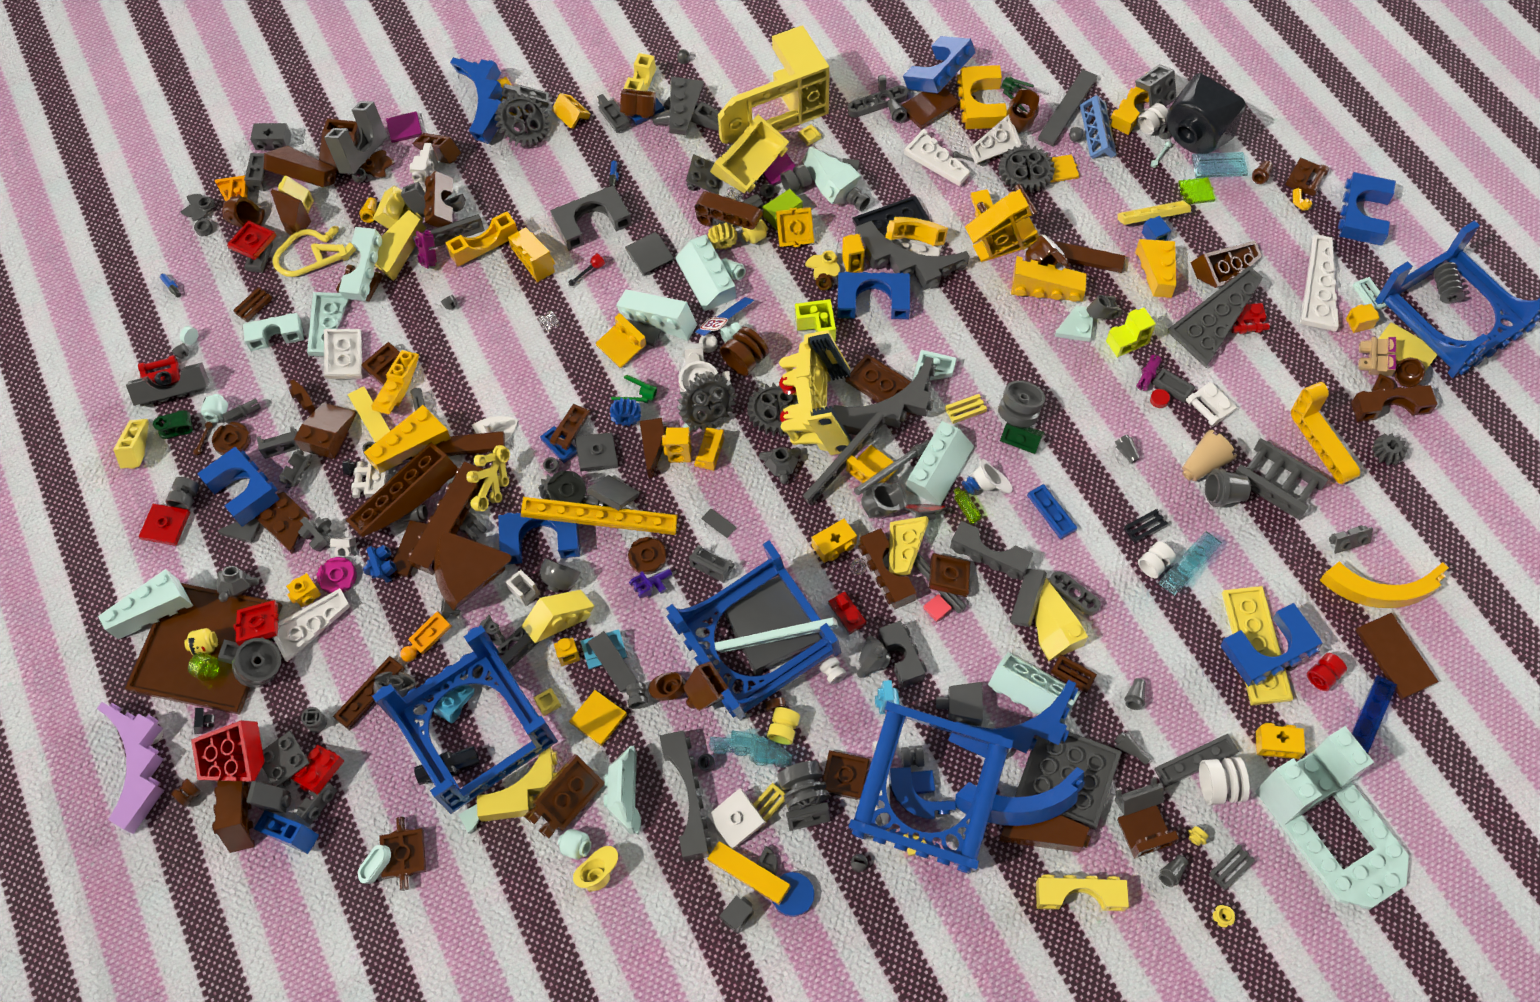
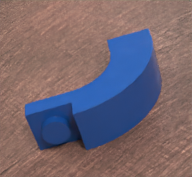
M910 767L890 768L888 775L892 794L897 802L908 812L922 818L935 819L934 810H937V814H950V810H956V803L953 800L926 801L918 796L912 785Z

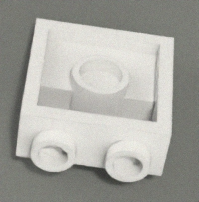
M425 143L423 150L420 151V156H414L413 162L410 163V173H412L414 183L419 181L424 192H426V177L430 176L434 171H438L439 168L431 143Z

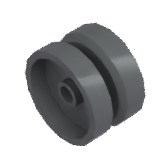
M1010 382L1005 387L1003 398L998 406V413L1002 419L1013 426L1030 427L1039 418L1040 410L1045 403V395L1040 388L1030 382Z
M253 638L245 641L239 646L232 661V672L235 678L242 685L248 687L267 685L274 679L281 665V654L278 647L264 638Z

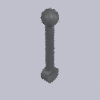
M957 151L953 152L954 158L959 157L974 162L971 157L961 155ZM987 161L980 162V166H986Z

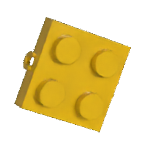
M795 207L776 211L780 247L792 245L793 247H800L801 244L814 243L811 207Z

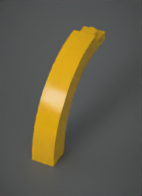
M1339 561L1325 572L1320 581L1336 594L1355 603L1375 608H1400L1418 603L1432 595L1441 586L1440 582L1446 577L1444 573L1449 567L1442 562L1433 571L1417 581L1402 585H1386L1372 582L1356 575Z

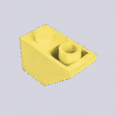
M284 176L278 186L279 192L301 200L307 213H309L314 202L310 191L290 177Z

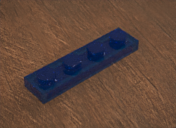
M1379 675L1372 682L1351 732L1367 754L1397 684Z

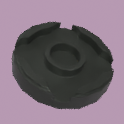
M560 471L554 474L549 481L547 488L550 500L581 503L586 493V485L582 477L576 472Z

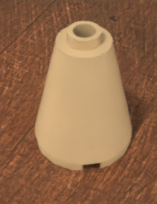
M1209 430L1203 436L1182 467V474L1187 480L1197 481L1208 475L1213 469H1219L1237 457L1236 454L1233 455L1232 453L1234 451L1233 446L1220 433L1216 436L1213 434L1214 430Z

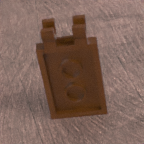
M574 754L534 798L532 803L535 807L528 811L524 817L535 825L542 816L547 823L538 831L549 839L557 828L563 831L602 788L605 782L578 755Z

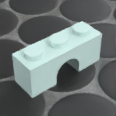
M297 313L243 324L245 343L250 351L269 348L268 340L275 334H281L286 344L304 340L302 321Z

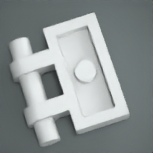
M369 461L368 467H364V462H357L353 472L355 479L351 486L353 491L352 497L360 498V492L364 491L365 497L373 496L387 483L388 470L380 474ZM364 476H366V482H362Z

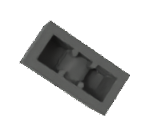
M254 123L250 140L255 150H275L289 146L292 134L287 123Z

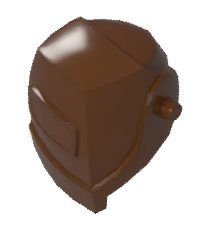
M237 195V197H230L229 200L225 201L222 214L226 222L242 228L248 221L261 226L265 210L259 208L248 198Z

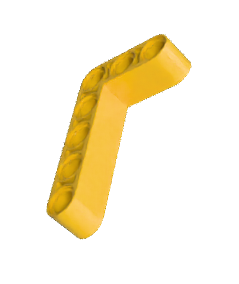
M1318 382L1301 391L1291 409V417L1334 479L1339 484H1344L1360 476V469L1319 412L1329 395V391L1323 382Z

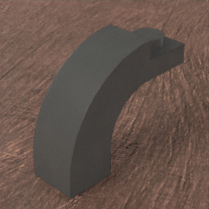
M419 181L403 187L401 196L407 206L413 212L425 218V192ZM460 194L443 202L453 207L454 212H458L463 209L466 199L463 194Z

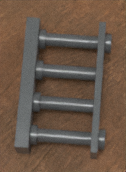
M1260 438L1253 449L1258 453L1247 467L1240 464L1235 474L1247 476L1250 480L1251 491L1300 521L1309 507L1305 504V501L1315 488L1321 491L1328 479L1320 472L1314 471L1276 448L1269 441ZM1265 456L1273 461L1274 464L1264 478H1262L1253 471ZM1283 467L1291 472L1282 487L1278 488L1270 482L1279 469ZM1299 477L1306 481L1308 485L1298 499H1296L1287 492Z

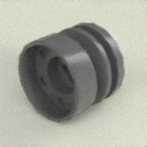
M818 761L801 762L787 767L777 774L781 790H790L784 795L785 801H788L786 803L788 811L801 810L805 807L818 805L830 798L828 790H824L826 783L816 782L823 777Z

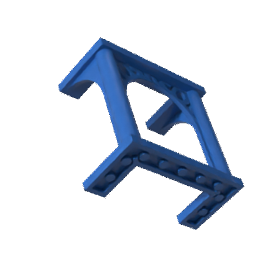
M1475 220L1461 228L1446 252L1412 273L1408 274L1413 267L1408 261L1394 269L1375 300L1377 304L1385 303L1451 368L1448 374L1452 378L1459 374L1461 376L1464 375L1471 366H1478L1485 357H1492L1499 348L1503 350L1510 344V341H1517L1521 338L1524 332H1531L1537 326L1535 323L1540 321V298L1532 301L1523 300L1509 294L1463 252L1480 226ZM1453 262L1457 265L1456 269H1458L1459 273L1490 302L1495 314L1494 327L1489 334H1482L1470 341L1447 337L1434 329L1400 294L1432 275L1434 270L1441 264ZM1500 320H1508L1513 326H1505Z
M770 540L763 544L768 560L709 599L692 607L678 609L671 604L666 608L669 612L666 617L679 635L683 633L686 638L683 642L689 651H695L697 656L694 659L698 665L711 661L716 670L720 669L719 675L726 685L728 680L724 676L726 674L731 675L732 679L728 684L729 689L722 692L724 699L721 701L733 718L737 716L740 721L747 717L745 713L832 654L836 657L842 653L838 638L829 625L825 623L820 627L821 632H818L822 638L778 669L762 676L738 674L729 669L719 658L715 649L714 636L717 623L723 613L733 604L777 575L784 582L810 622L821 620L785 569L781 556ZM710 618L713 619V623L711 625L703 622L705 620H707L708 622ZM707 628L710 634L705 638H701L696 635V630ZM698 642H709L710 648L705 649L706 646L704 644H699ZM714 660H719V663L717 665H715L713 662ZM738 679L742 680L744 683L743 690L740 693H734V682ZM753 681L756 685L750 686L752 689L748 691V683Z
M482 625L472 628L463 636L473 650L472 653L463 655L458 662L448 665L441 673L428 678L418 688L411 689L403 698L391 684L381 687L372 696L375 702L399 726L435 785L430 792L450 814L558 742L543 717H539L498 655L499 651ZM482 666L483 673L478 679L473 678V671ZM489 672H491L489 676L493 679L486 681L485 679L488 677ZM468 674V678L465 680L461 679ZM469 684L485 685L495 689L504 697L532 741L460 789L432 744L429 733L430 719L438 702L450 691ZM432 697H434L433 701H431L430 703L426 702ZM420 705L427 707L425 714L417 715L414 713V709ZM424 720V724L420 727L419 721Z
M887 701L885 706L886 716L854 820H850L848 828L855 837L866 840L867 836H873V841L885 845L886 841L895 844L894 848L907 852L908 848L916 850L915 855L928 859L929 855L937 857L936 862L949 866L950 862L958 866V871L967 874L971 873V871H976L979 864L977 860L1006 756L1012 748L1013 740ZM907 719L988 744V750L972 805L966 816L957 825L945 831L928 833L912 829L895 815L889 804L886 792L887 778L903 724H906ZM879 800L884 802L885 807L875 811V807H879ZM882 813H888L891 816L889 823L884 826H878L875 822L877 816ZM893 824H897L900 826L899 832H896V829H892L890 831L886 830L889 829ZM959 828H966L963 833L966 835L965 839L958 833ZM914 833L919 834L918 839L913 838ZM948 834H952L958 839L959 846L956 850H952L947 846L946 836ZM940 838L944 849H941L938 843L934 845L932 840Z

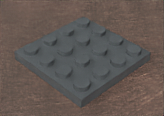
M1069 732L1065 743L1060 741L1059 745L1036 735L1035 739H1037L1033 751H1030L1015 797H1027L1044 793L1059 785L1078 767L1084 771V786L1078 792L1077 803L1060 815L1096 830L1122 751Z

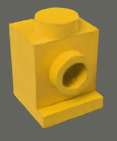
M563 638L554 643L561 667L580 661L573 638Z

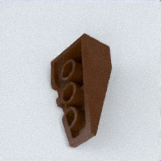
M1251 241L1205 253L1190 263L1197 279L1214 288L1224 286L1248 266H1252L1262 255L1256 241Z

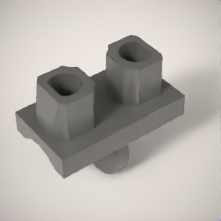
M303 517L300 520L304 525L298 533L307 540L312 535L314 536L313 540L309 543L312 549L320 551L325 545L330 546L331 538L327 535L331 532L330 526L332 523L330 519L318 517L316 520L309 521L306 517Z

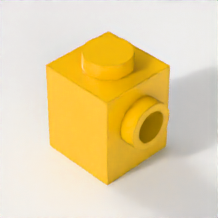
M1372 303L1367 305L1361 304L1351 308L1346 321L1353 333L1374 328L1380 317Z

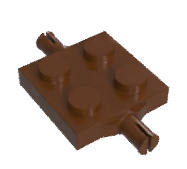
M397 817V830L390 834L379 835L380 845L388 846L391 851L390 861L381 872V878H399L400 891L409 890V876L426 872L424 830L422 828L414 830L405 829V817Z

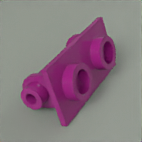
M430 230L424 231V234L416 231L415 243L419 250L417 255L419 264L429 269V266H436L435 249L429 250V247L435 246L433 234Z

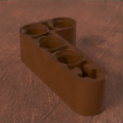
M704 191L694 206L697 220L704 226H710L715 218L753 230L763 216L761 209L756 206L708 191Z

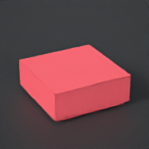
M937 594L923 606V609L938 622L951 611L952 607Z

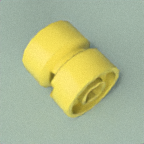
M777 707L772 717L774 723L770 724L767 737L776 743L791 745L795 737L793 729H796V726H798L800 715L791 709Z

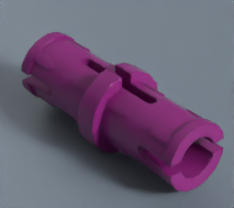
M1155 355L1150 356L1146 367L1141 371L1142 375L1136 385L1139 390L1143 386V391L1148 390L1149 384L1155 378L1156 370L1162 361L1161 357L1156 356V359H1154Z

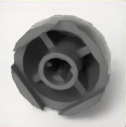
M546 558L540 569V577L548 585L547 589L556 593L559 590L571 589L578 581L581 573Z
M392 672L381 673L375 677L373 685L374 694L381 687L391 684L403 698L411 689L415 688V678L403 672H399V675H392Z

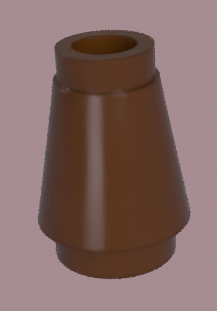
M1264 161L1252 172V180L1257 184L1267 182L1273 167L1272 163Z

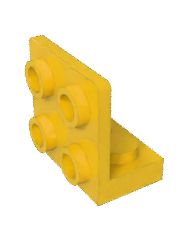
M619 313L614 317L616 324L596 342V346L619 368H622L646 345V339L640 331Z
M870 445L857 459L852 455L847 459L846 471L861 483H864L894 461L873 445ZM895 470L894 472L880 480L878 483H885L897 470Z

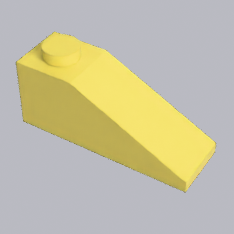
M148 419L129 420L113 449L120 469H134L140 466L145 455Z

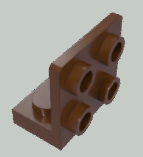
M1157 805L1117 818L1134 859L1173 846L1179 840L1176 831L1169 833Z

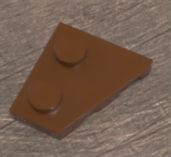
M387 342L363 362L361 366L384 386L387 381L386 374L400 351L390 342Z

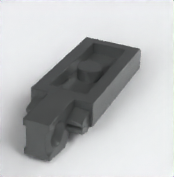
M505 84L503 87L502 96L508 97L510 95L513 98L515 93L518 97L523 93L524 98L530 95V100L536 98V104L541 102L540 107L548 108V92L519 84L517 86Z
M603 94L597 96L600 112L616 133L631 126L629 119L624 113L620 112V108L614 100L608 101Z

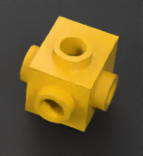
M307 573L293 579L286 586L290 592L287 596L293 604L297 602L301 608L310 605L316 598L322 595Z

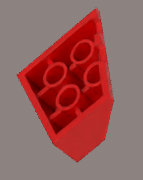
M240 720L191 739L197 780L255 781L265 762L257 721Z

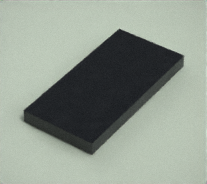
M916 195L852 217L855 227L872 221L878 231L885 237L889 221L894 220L895 217H910L930 221Z

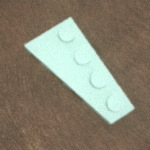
M313 292L307 349L308 356H324V329H338L349 299H345L340 293Z

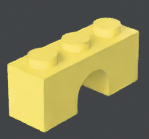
M638 53L634 62L633 78L628 77L623 89L648 90L656 71L654 56Z

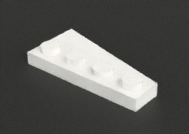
M341 589L332 592L278 623V636L273 638L286 662L351 607Z

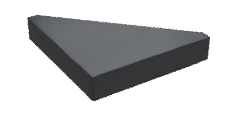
M255 518L243 527L238 522H234L219 529L218 533L222 536L252 544L261 524Z

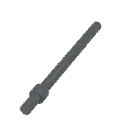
M930 440L913 446L908 453L856 487L854 493L860 495L914 457L917 458L922 455Z

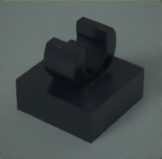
M195 708L194 734H203V727H214V715H204V708Z

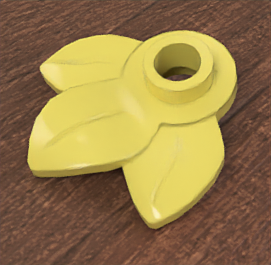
M825 251L822 255H813L805 264V266L814 269L815 280L821 273H826V275L829 274L836 278L838 272H840V266L837 264L838 258L833 251Z

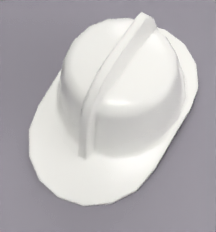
M980 459V466L971 474V477L978 483L979 487L985 491L998 488L1004 493H1011L1012 486L1009 480L991 466L987 460Z

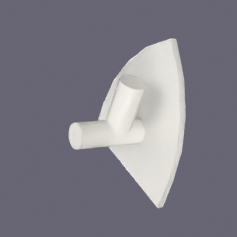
M504 416L489 417L472 424V427L476 434L504 431L506 442L515 431L518 419Z

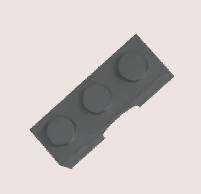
M900 620L879 628L878 638L887 650V653L899 651L905 657L903 661L896 663L894 666V673L903 689L923 681L927 669L924 662L920 661L917 656L919 654L915 643L912 644L909 639L910 632L908 627L903 626Z

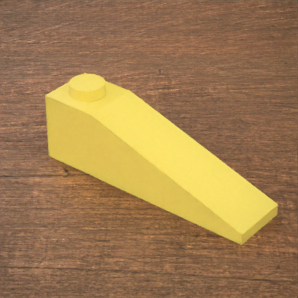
M1046 578L1034 615L1039 645L1048 661H1051L1060 655H1065L1085 646L1088 635L1077 617Z

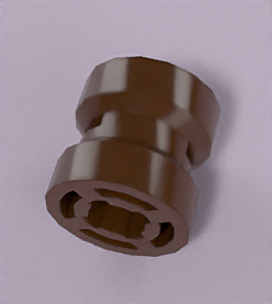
M186 778L182 782V786L179 789H175L171 795L186 808L191 803V800L194 797H198L202 791Z

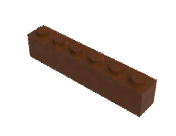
M465 461L457 469L454 480L447 486L445 496L438 502L437 510L429 518L425 531L419 535L417 545L409 553L408 561L414 568L434 575L435 552L442 532L457 534L471 509V500L478 496L486 479L483 478L477 483H470L467 481V473L469 471L478 472L484 469Z

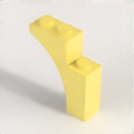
M549 747L539 754L533 767L518 782L495 793L477 795V816L481 822L524 817L528 811L534 808L535 805L532 803L534 796L531 795L539 794L558 773L554 770V765L558 764L557 753L553 752L552 748Z

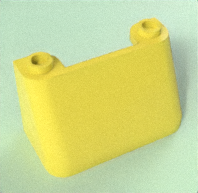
M759 114L752 120L753 123L745 129L744 133L729 150L717 159L710 171L715 177L744 194L746 192L751 193L756 187L754 183L779 155L782 157L788 150L786 146L789 141Z

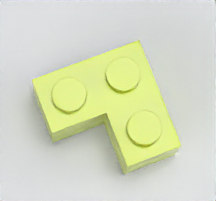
M831 299L795 304L797 331L815 329L816 332L828 330L834 341H836V327Z
M1145 308L1132 310L1128 314L1124 325L1113 327L1109 331L1106 342L1118 358L1148 345L1156 323Z

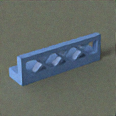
M1095 95L1080 104L1090 157L1094 159L1106 153L1112 158L1117 153L1106 102L1098 95ZM1093 105L1090 112H1086V108ZM1095 117L1094 123L1089 125L1091 118ZM1098 130L1095 139L1092 138V134L1094 133V131ZM1097 143H1100L1101 148L1094 151Z

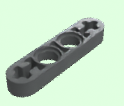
M900 85L853 100L848 104V115L856 118L887 108L888 101H883L881 99L883 97H888L890 100L895 99L897 103H902L908 98V89ZM873 102L874 105L868 106L866 103Z

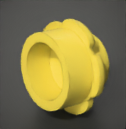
M1194 826L1192 830H1188L1189 840L1197 846L1207 844L1206 840L1209 836L1202 829Z
M1219 905L1215 908L1216 911L1213 912V919L1218 922L1219 926L1227 927L1234 923L1235 914L1230 907Z

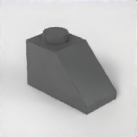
M252 781L247 803L260 810L286 813V809L291 803V792L284 788Z

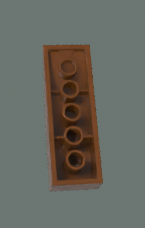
M430 442L347 518L346 521L361 537L378 531L402 518L434 493L438 492L448 480L455 476L458 467L444 452Z

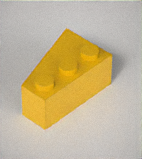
M1139 239L1135 253L1139 256L1141 267L1146 273V280L1153 297L1172 298L1176 287L1175 241Z

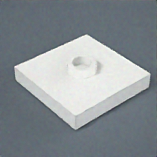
M740 788L707 815L733 850L766 823Z

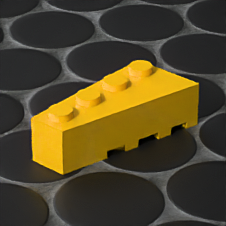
M1016 257L1011 295L1083 302L1086 291V273L1066 268L1058 270L1055 265L1048 264V266L1039 265L1038 261L1031 260L1027 262L1023 261V257Z
M422 405L368 448L364 454L367 460L381 474L403 463V460L411 456L412 458L415 457L430 442L436 446V444L447 441L451 437L446 427Z

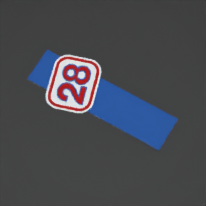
M744 297L717 317L707 319L695 333L705 336L711 331L719 330L727 323L729 318L755 300Z

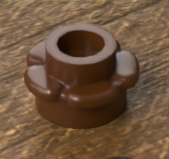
M821 273L816 278V285L820 290L830 289L833 285V278L829 274Z

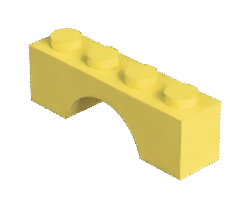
M1047 874L1042 875L1036 881L1037 909H1060L1064 899L1073 893H1086L1092 896L1100 904L1103 911H1126L1129 907L1127 880H1120V877L1112 876L1104 880L1098 879L1097 876H1086L1085 879H1077L1074 875L1055 878L1054 875Z

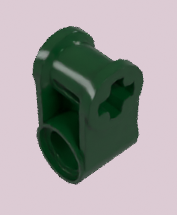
M185 410L158 416L153 421V427L158 430V434L162 439L187 435L193 431L191 414Z

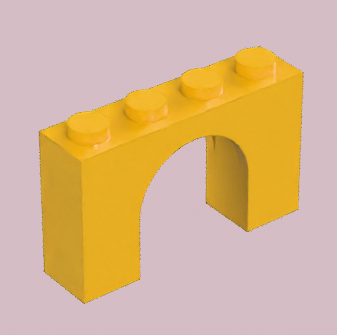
M1000 65L962 67L960 74H957V84H960L958 96L962 98L960 99V110H963L961 119L962 123H965V129L993 128L1006 117V103L983 104L972 97L973 93L980 90L1000 89L1002 80Z

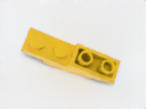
M401 350L386 374V383L371 405L373 411L390 415L394 406L399 407L411 383L419 354Z

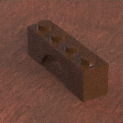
M1416 385L1414 387H1398L1390 390L1379 389L1372 392L1361 391L1355 395L1351 405L1357 422L1376 420L1382 411V407L1387 405L1403 407L1412 416L1431 414L1438 403L1431 385Z
M880 528L861 536L858 549L862 556H866L869 570L871 572L874 571L877 585L885 591L886 594L884 596L889 605L892 604L894 610L916 601L917 592L908 576L894 575L884 566L883 559L889 553L890 543Z

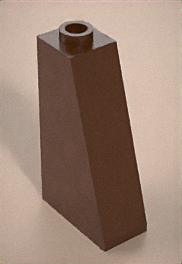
M290 146L264 153L263 169L323 188L335 184V167Z
M1058 815L1052 819L1031 825H1005L999 841L1079 853L1083 847L1087 848L1091 836L1087 835L1089 827Z

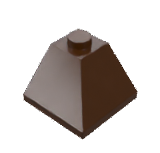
M272 189L271 194L284 230L292 235L295 232L307 229L311 219L302 201Z

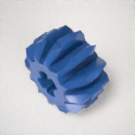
M629 398L614 400L610 407L611 421L615 422L616 425H628L629 427L631 424H637L641 417L640 403H636V400H630Z

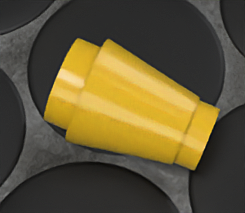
M368 198L359 212L360 218L364 222L371 223L374 221L373 217L377 210V200L375 198Z

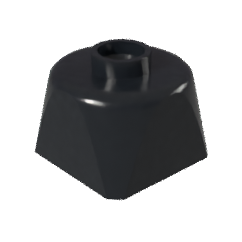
M1197 73L1169 108L1166 116L1168 130L1173 139L1184 149L1195 154L1211 153L1234 138L1246 103L1239 95L1206 75Z

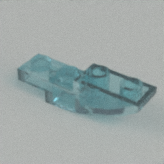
M1205 531L1158 584L1175 596L1203 567L1222 542Z
M732 730L731 738L710 737V750L716 754L723 755L726 752L734 753L737 756L750 754L751 762L758 766H766L767 764H775V766L781 768L788 767V765L792 766V755L788 751L758 735Z

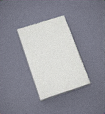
M324 329V378L362 379L361 329Z

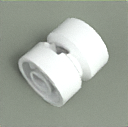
M1156 103L1137 118L1140 130L1148 135L1158 130L1159 127L1166 123L1167 108L1160 103Z
M1158 541L1149 549V552H1146L1138 560V565L1147 576L1155 579L1175 561L1176 555L1167 544Z

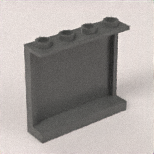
M779 576L769 580L724 612L736 638L810 622ZM817 632L743 648L742 651L755 676L763 674L764 668L809 648L822 638Z

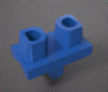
M385 545L377 549L372 546L368 547L366 550L369 560H367V565L363 568L364 574L371 575L372 578H383L386 583L392 580L390 575L397 570L393 561H385L386 558L391 556L390 548Z

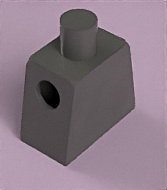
M982 682L950 686L948 697H936V709H948V720L961 721L969 725L981 726L983 721Z

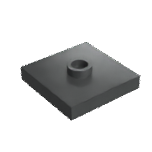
M612 433L575 436L580 472L618 468Z

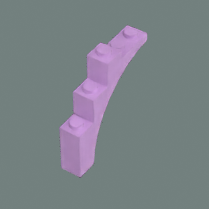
M101 702L97 709L106 715L117 728L123 740L126 753L124 787L119 801L108 820L134 834L164 792L162 788L158 787L160 782L151 777L164 760L157 755L159 751L151 747L154 739L163 728L157 725L159 720L149 714L146 717L140 714L135 717L129 712L123 715L120 713L122 708L111 703L108 706Z

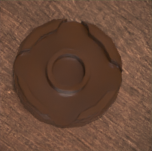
M230 422L225 426L221 425L212 436L213 447L220 455H224L234 447L240 452L245 451L251 441L247 428L238 422Z
M652 537L639 538L633 542L628 551L629 564L638 573L642 571L646 575L656 573L666 563L667 554L665 546L661 541L652 539Z

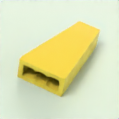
M410 210L382 235V245L378 250V260L375 266L393 281L416 246L413 236H416V231L424 233L426 229L422 223L424 221L418 213L413 214Z

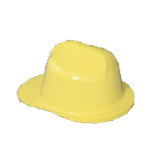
M604 846L595 851L575 870L573 874L575 885L579 888H587L589 892L604 888L610 880V872L618 861L617 850L612 846Z

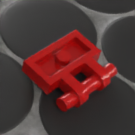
M1263 303L1247 304L1236 320V326L1231 328V332L1246 334V332L1251 331L1261 333L1263 330H1269V323H1262L1267 318Z

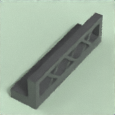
M477 214L430 230L434 237L435 246L429 247V249L446 244L445 242L459 235L468 237L485 231L480 215Z
M522 626L497 648L499 651L498 655H503L501 659L508 670L539 643H534L528 634L524 635L525 630ZM512 642H517L514 646H512V647L509 649V645H510ZM482 666L473 671L475 679L479 678L477 674L483 670ZM489 672L488 677L485 679L486 681L493 679L489 676L491 672ZM482 685L486 690H488L489 688H491V687Z

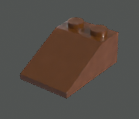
M322 403L301 424L294 441L302 451L335 459L357 412Z

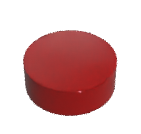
M1163 389L1154 390L1150 397L1151 404L1156 408L1166 407L1170 400L1169 393Z

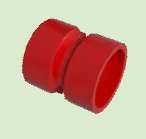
M1329 652L1318 661V665L1315 664L1307 672V678L1319 690L1328 691L1336 683V680H1339L1347 672V666L1341 658Z

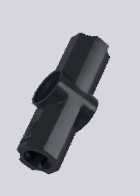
M474 746L455 753L445 752L440 754L441 759L453 777L458 775L459 771L480 764L479 756ZM422 765L414 767L415 777L419 785L432 781Z

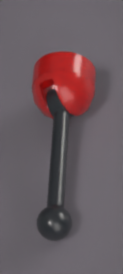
M596 253L590 260L591 265L577 277L570 279L569 285L574 286L575 282L592 268L598 269L606 264L604 259Z

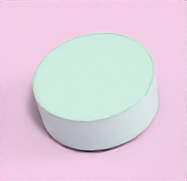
M191 326L184 327L180 332V340L187 345H192L198 338L197 329Z

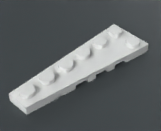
M1314 234L1312 238L1300 324L1337 331L1339 323L1338 309L1336 308L1337 295L1335 294L1333 239L1331 237Z

